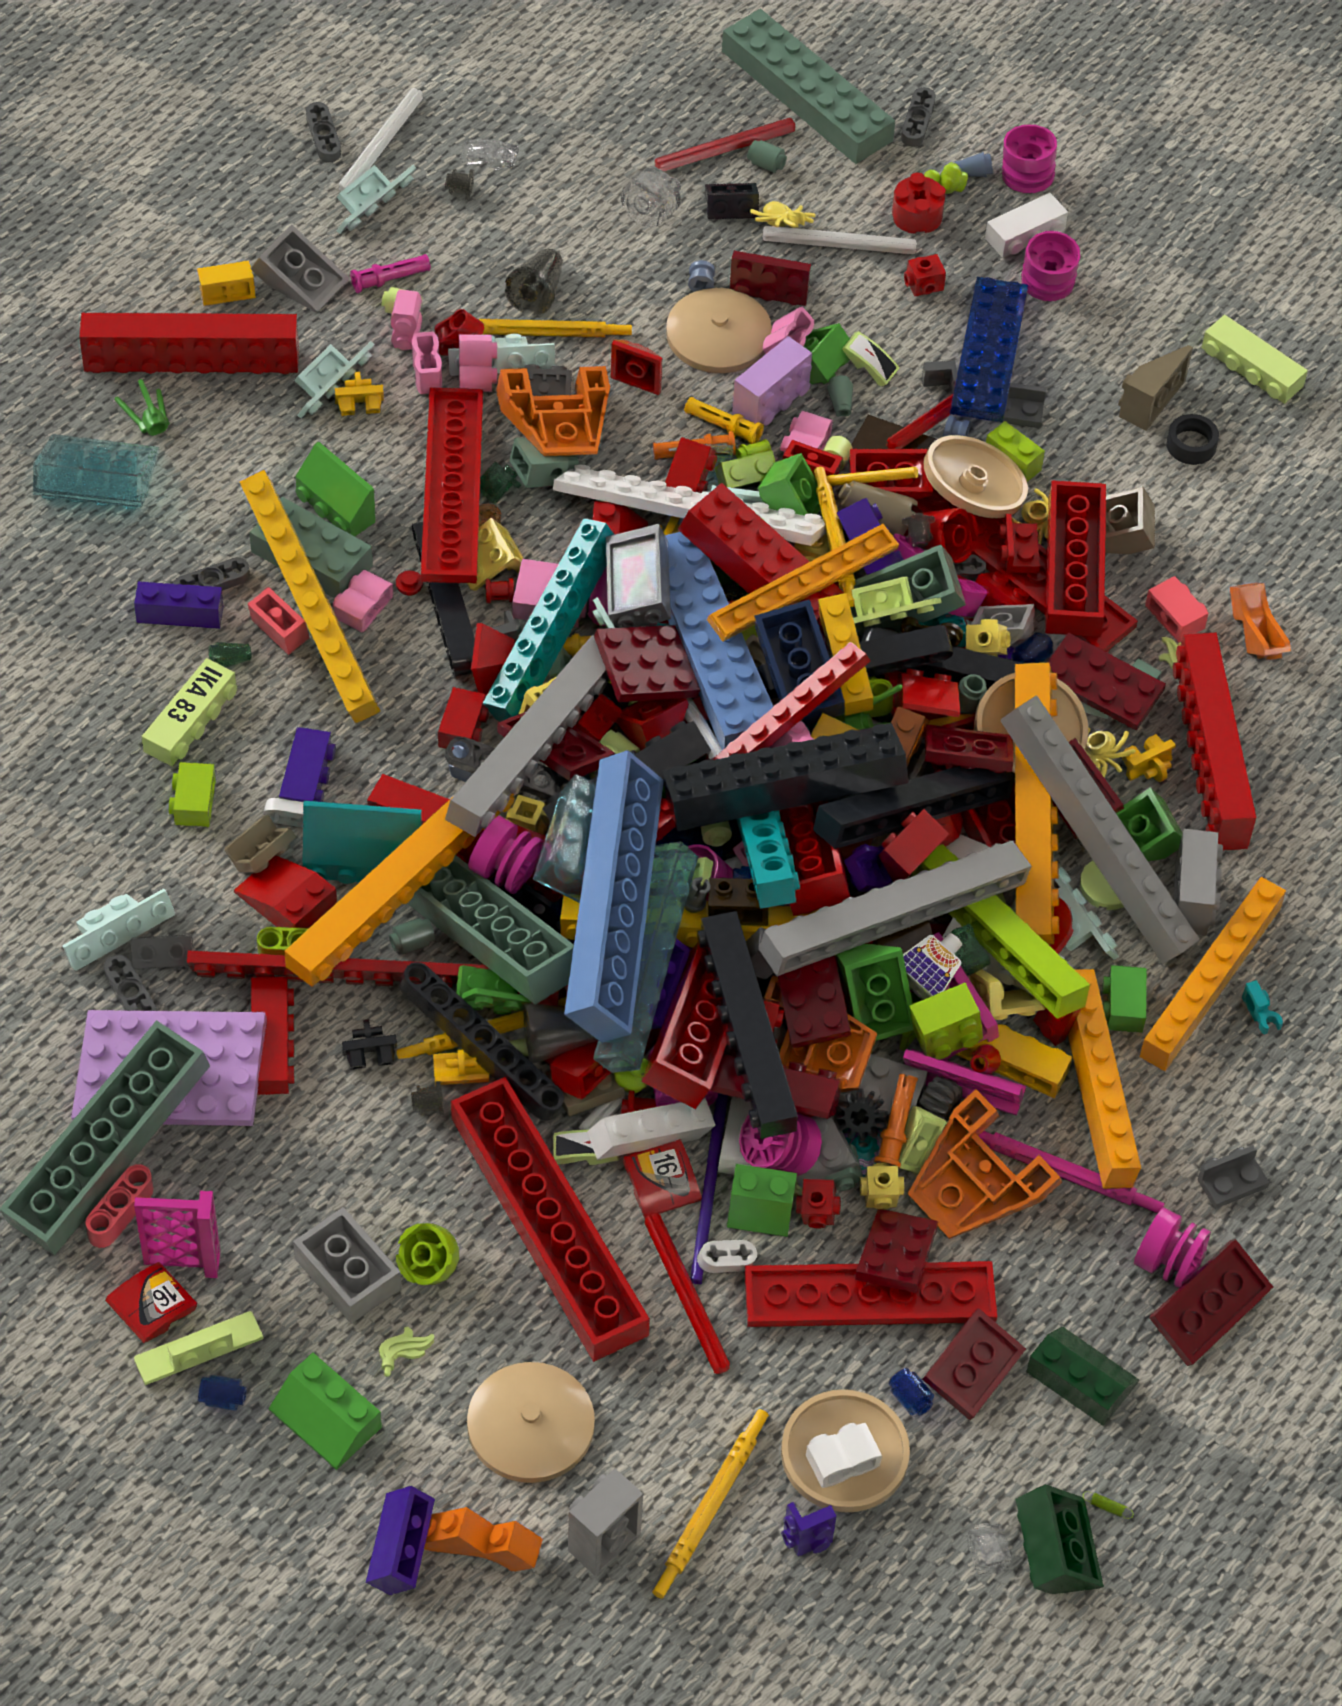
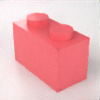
M1176 576L1148 590L1145 606L1178 643L1182 641L1183 634H1196L1205 629L1209 614L1205 605L1198 602L1190 593L1189 588L1182 584Z
M270 587L266 588L248 603L252 621L288 655L310 638L305 620Z

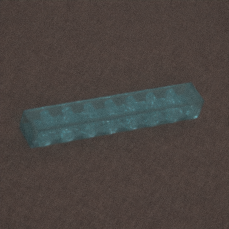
M682 842L655 845L631 1035L603 1043L598 1040L593 1057L595 1061L611 1073L640 1070L699 857Z

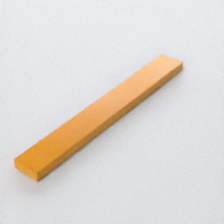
M881 524L717 610L708 616L707 621L722 642L754 626L755 615L795 604L897 550L899 543L886 526Z

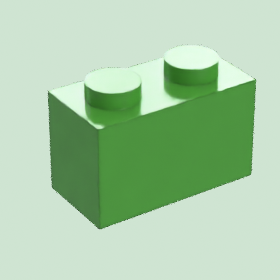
M1111 965L1109 976L1103 977L1102 994H1107V1001H1103V1009L1107 1019L1108 1030L1143 1033L1146 1021L1147 968Z

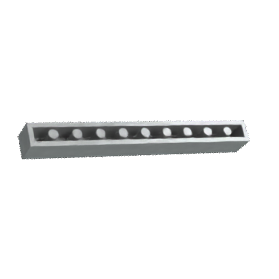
M593 635L450 800L445 817L446 821L474 837L482 828L486 829L494 819L497 810L500 812L504 810L510 799L509 796L512 793L516 795L524 783V778L526 776L530 778L534 774L540 759L542 761L547 759L552 750V745L554 743L559 744L562 741L567 727L573 728L579 719L580 712L582 710L586 712L589 709L594 695H600L603 692L609 676Z
M1036 695L1000 719L1161 963L1163 964L1197 943L1200 940L1038 696Z
M1013 840L1003 844L997 843L982 852L970 853L965 858L954 862L948 861L930 871L923 870L916 876L908 879L896 880L889 886L880 889L874 888L856 898L849 897L837 905L822 907L817 912L807 916H797L785 924L773 925L764 931L759 951L774 973L779 976L1024 885L1031 869V864Z

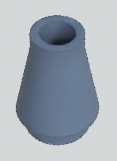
M981 152L966 159L955 161L961 168V171L966 172L968 176L987 177L988 174H993L990 153L984 154V152Z

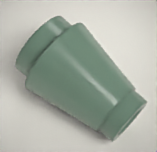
M839 375L832 377L829 380L827 391L835 414L838 417L849 416L852 408L853 383L847 376Z

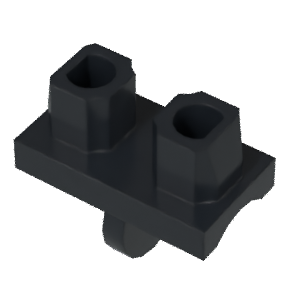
M369 1019L363 1020V1028L352 1030L353 1038L365 1037V1039L342 1042L343 1056L346 1055L350 1070L366 1068L365 1053L376 1051L378 1066L394 1064V1049L397 1048L396 1034L372 1037L383 1035L382 1026L370 1027Z

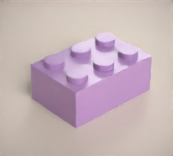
M786 337L735 379L732 414H741L744 416V419L755 424L760 422L765 426L769 425L778 412L787 410L796 397L805 395L809 390L812 352L791 337Z

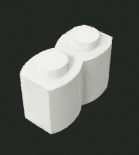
M850 1423L843 1426L838 1434L829 1436L827 1434L818 1435L810 1441L806 1450V1457L822 1488L830 1487L850 1477L867 1473L879 1467L882 1459V1454L866 1423L858 1425Z

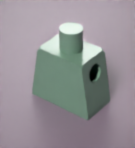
M519 437L514 439L509 460L526 488L553 486L554 479L569 469H574L575 465H579L577 455L543 456L527 438Z

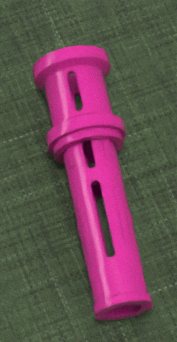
M427 254L384 266L373 264L371 268L361 271L354 269L350 271V277L356 293H360L362 289L372 286L382 287L385 285V282L430 271L431 265Z

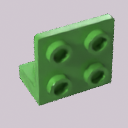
M465 965L459 967L456 993L474 1010H483V1007L493 1008V1013L510 1015L512 1011L521 1010V1007L531 1004L529 999L524 995H518V991L492 970Z

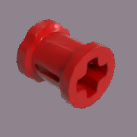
M509 578L508 581L485 579L486 604L499 600L513 602V578Z

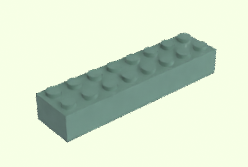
M761 8L723 30L722 52L855 164L893 142L895 120Z
M455 855L453 861L447 867H442L437 871L432 881L426 886L422 885L408 902L413 909L423 917L428 918L432 924L532 1003L537 1004L545 1000L548 996L569 984L574 944L491 881L469 870L468 864Z
M156 1020L1 1206L0 1211L6 1221L55 1256L208 1070L210 1064L204 1052Z

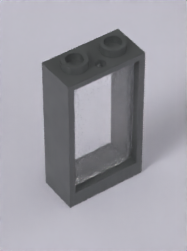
M655 524L606 537L608 617L614 627H641L670 620L668 540L660 525Z

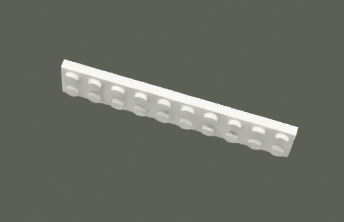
M581 464L575 465L574 469H569L554 479L553 484L554 491L679 518H685L687 512L710 493L693 492L691 488L686 486L667 487L666 483L662 481H641L640 477L634 475L618 476L611 470L594 471L590 470L589 466ZM745 503L786 541L811 546L826 533L825 523L820 515L805 514L804 516L795 514V511L789 508L773 510L769 509V505L765 503Z

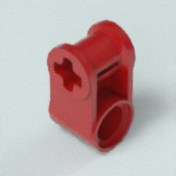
M464 309L457 310L453 315L438 323L434 328V332L439 341V355L448 356V349L459 348V335H482L484 323Z

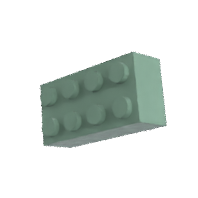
M282 497L280 499L326 594L335 598L339 593H343L348 589L349 582L354 575L358 576L363 570L369 571L373 566L371 545ZM257 523L249 532L251 552L279 567L259 523Z
M942 545L855 580L854 589L907 576L913 603L941 598L942 603L933 605L934 611L918 614L917 609L907 611V616L917 619L918 622L924 623L966 605L953 560ZM850 607L853 618L857 617L856 608ZM890 616L880 618V624L872 626L883 629L892 628L900 633L901 623L904 618L891 621ZM863 622L855 624L857 635L862 636L865 628H867L864 627Z

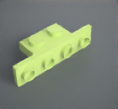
M907 576L851 590L855 599L854 604L857 617L853 618L854 624L863 622L864 627L880 624V618L890 616L891 621L908 617L907 611L917 609L918 614L934 611L933 605L942 603L941 598L913 603Z
M249 1311L138 1354L134 1357L144 1384L148 1385L263 1339V1335L253 1313Z

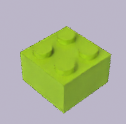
M966 983L910 1005L913 1031L926 1056L941 1060L948 1057L953 1051L963 1047H973L979 1040L983 1039L980 1011Z

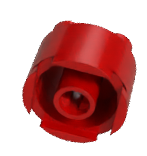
M918 172L900 181L894 190L892 205L894 223L901 230L913 234L923 231L929 233L937 229L943 218L945 188L937 181L925 177L922 173Z

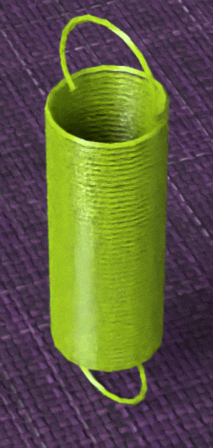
M1097 1493L1093 1494L1092 1501H1088L1091 1502V1505L1119 1517L1123 1516L1122 1514L1125 1508H1127V1506Z

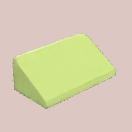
M912 1107L904 1134L907 1135V1142L903 1144L899 1158L901 1169L919 1174L936 1145L935 1143L947 1124L946 1120L920 1107Z

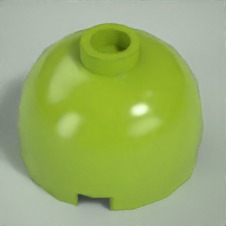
M418 1223L407 1228L399 1238L398 1244L401 1245L399 1254H396V1263L400 1273L407 1281L419 1285H436L447 1280L456 1270L459 1262V1247L455 1237L448 1229L434 1223Z

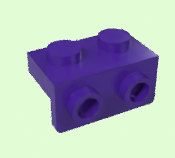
M868 844L858 846L852 851L853 855L844 860L850 873V881L858 891L869 892L874 888L880 889L893 883L878 856L885 849L882 846H868Z
M794 1502L787 1504L786 1515L783 1518L784 1530L781 1531L787 1548H793L798 1557L811 1551L813 1553H820L826 1550L830 1543L833 1542L837 1518L832 1506L830 1505L801 1517Z

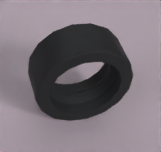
M1182 415L1171 423L1166 446L1169 453L1182 463L1191 465L1203 464L1211 460L1216 453L1219 431L1210 419L1202 415ZM1186 431L1198 432L1207 438L1208 444L1200 447L1188 446L1182 443L1177 438V435Z

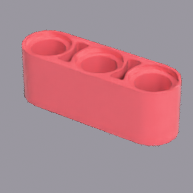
M135 1164L126 1169L87 1216L86 1230L89 1242L93 1246L105 1248L117 1239L136 1216L134 1208L135 1197L151 1198L154 1189L152 1175L146 1166ZM137 1182H144V1184L140 1186L133 1185ZM119 1204L126 1205L123 1208H114L116 1205ZM99 1227H106L103 1231H95Z

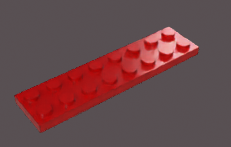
M992 1261L926 1262L916 1293L855 1280L858 1264L745 1266L744 1270L747 1327L966 1323L978 1308L994 1322L997 1321L998 1317Z

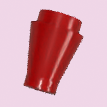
M980 1045L972 1053L971 1068L978 1073L991 1074L999 1068L1001 1056L999 1051L992 1045ZM979 1058L985 1061V1066L980 1063Z

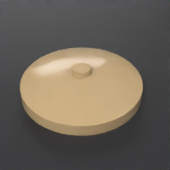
M708 288L695 291L683 297L675 304L667 319L666 335L669 346L674 354L689 366L705 372L731 373L750 367L764 356L763 342L771 334L772 325L764 307L749 295L732 289Z
M961 435L944 436L934 441L925 455L924 471L935 490L953 505L966 509L967 512L987 518H1004L1005 514L1013 515L1018 512L1027 497L1028 485L1020 468L1005 453L984 441Z
M1015 673L996 681L983 695L976 709L974 730L1009 735L1000 719L1015 710ZM1057 679V690H1052V699H1057L1058 716L1052 718L1068 742L1076 738L1085 750L1088 740L1086 712L1081 701L1070 687ZM1013 741L1014 762L1012 771L1015 773V742Z
M517 1363L496 1371L478 1387L468 1409V1436L478 1458L496 1474L524 1483L548 1481L570 1471L587 1453L594 1434V1409L584 1387L568 1372L545 1363Z
M854 1390L827 1391L815 1395L802 1403L789 1418L784 1429L781 1445L782 1464L793 1487L813 1504L822 1508L831 1505L833 1510L837 1512H859L873 1508L887 1500L902 1483L910 1456L908 1435L897 1414L887 1404L874 1396ZM856 1423L858 1425L866 1423L882 1454L880 1466L867 1473L850 1477L836 1485L822 1488L806 1457L807 1445L818 1435L827 1434L829 1436L838 1434L839 1430L847 1424Z

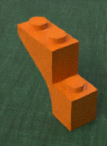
M1250 583L1230 587L1233 617L1235 620L1243 621L1247 653L1257 655V659L1266 658V660L1283 658L1282 653L1290 652L1291 645L1288 637L1270 611L1265 583Z
M465 1507L431 1515L424 1549L434 1552L481 1557L516 1572L535 1568L543 1538L517 1521L493 1525L474 1511Z

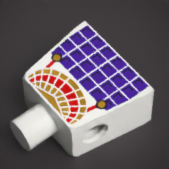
M949 933L940 942L933 935H929L903 954L909 988L921 1000L943 992L962 962L954 955L962 946V942L958 937Z

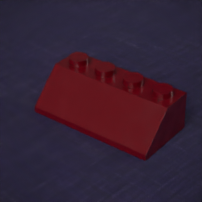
M735 1050L723 1053L710 1091L743 1099L741 1084H744L742 1075L737 1076L735 1071L734 1058L737 1057ZM789 1061V1066L783 1065L796 1112L829 1119L836 1114L843 1079L836 1077L837 1072L819 1068L818 1073L806 1070L807 1065Z

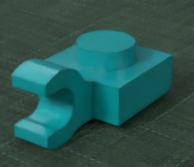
M1257 980L1246 983L1242 999L1254 1022H1258L1261 1033L1264 1035L1268 1033L1269 1026L1267 1022L1275 1024L1277 1030H1281L1283 1019L1278 1013L1268 1009L1270 998L1266 990L1261 989Z

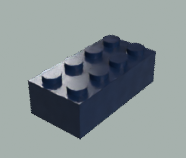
M810 599L754 616L755 630L779 701L830 660ZM838 688L801 721L807 726L817 723L822 713L833 718L844 715L845 701L841 689Z

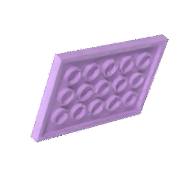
M88 1010L71 1115L72 1120L75 1119L157 1020L201 1049L210 1064L208 1070L163 1125L253 1126L259 1084L258 1077L267 1022L265 1012Z

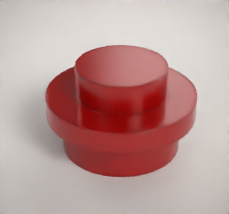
M403 571L396 577V588L404 595H415L423 587L421 575L416 571Z

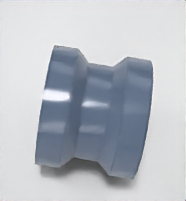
M703 260L693 262L689 267V288L693 292L714 288V265Z
M950 415L945 425L943 437L950 435L968 437L971 421H959L956 417Z

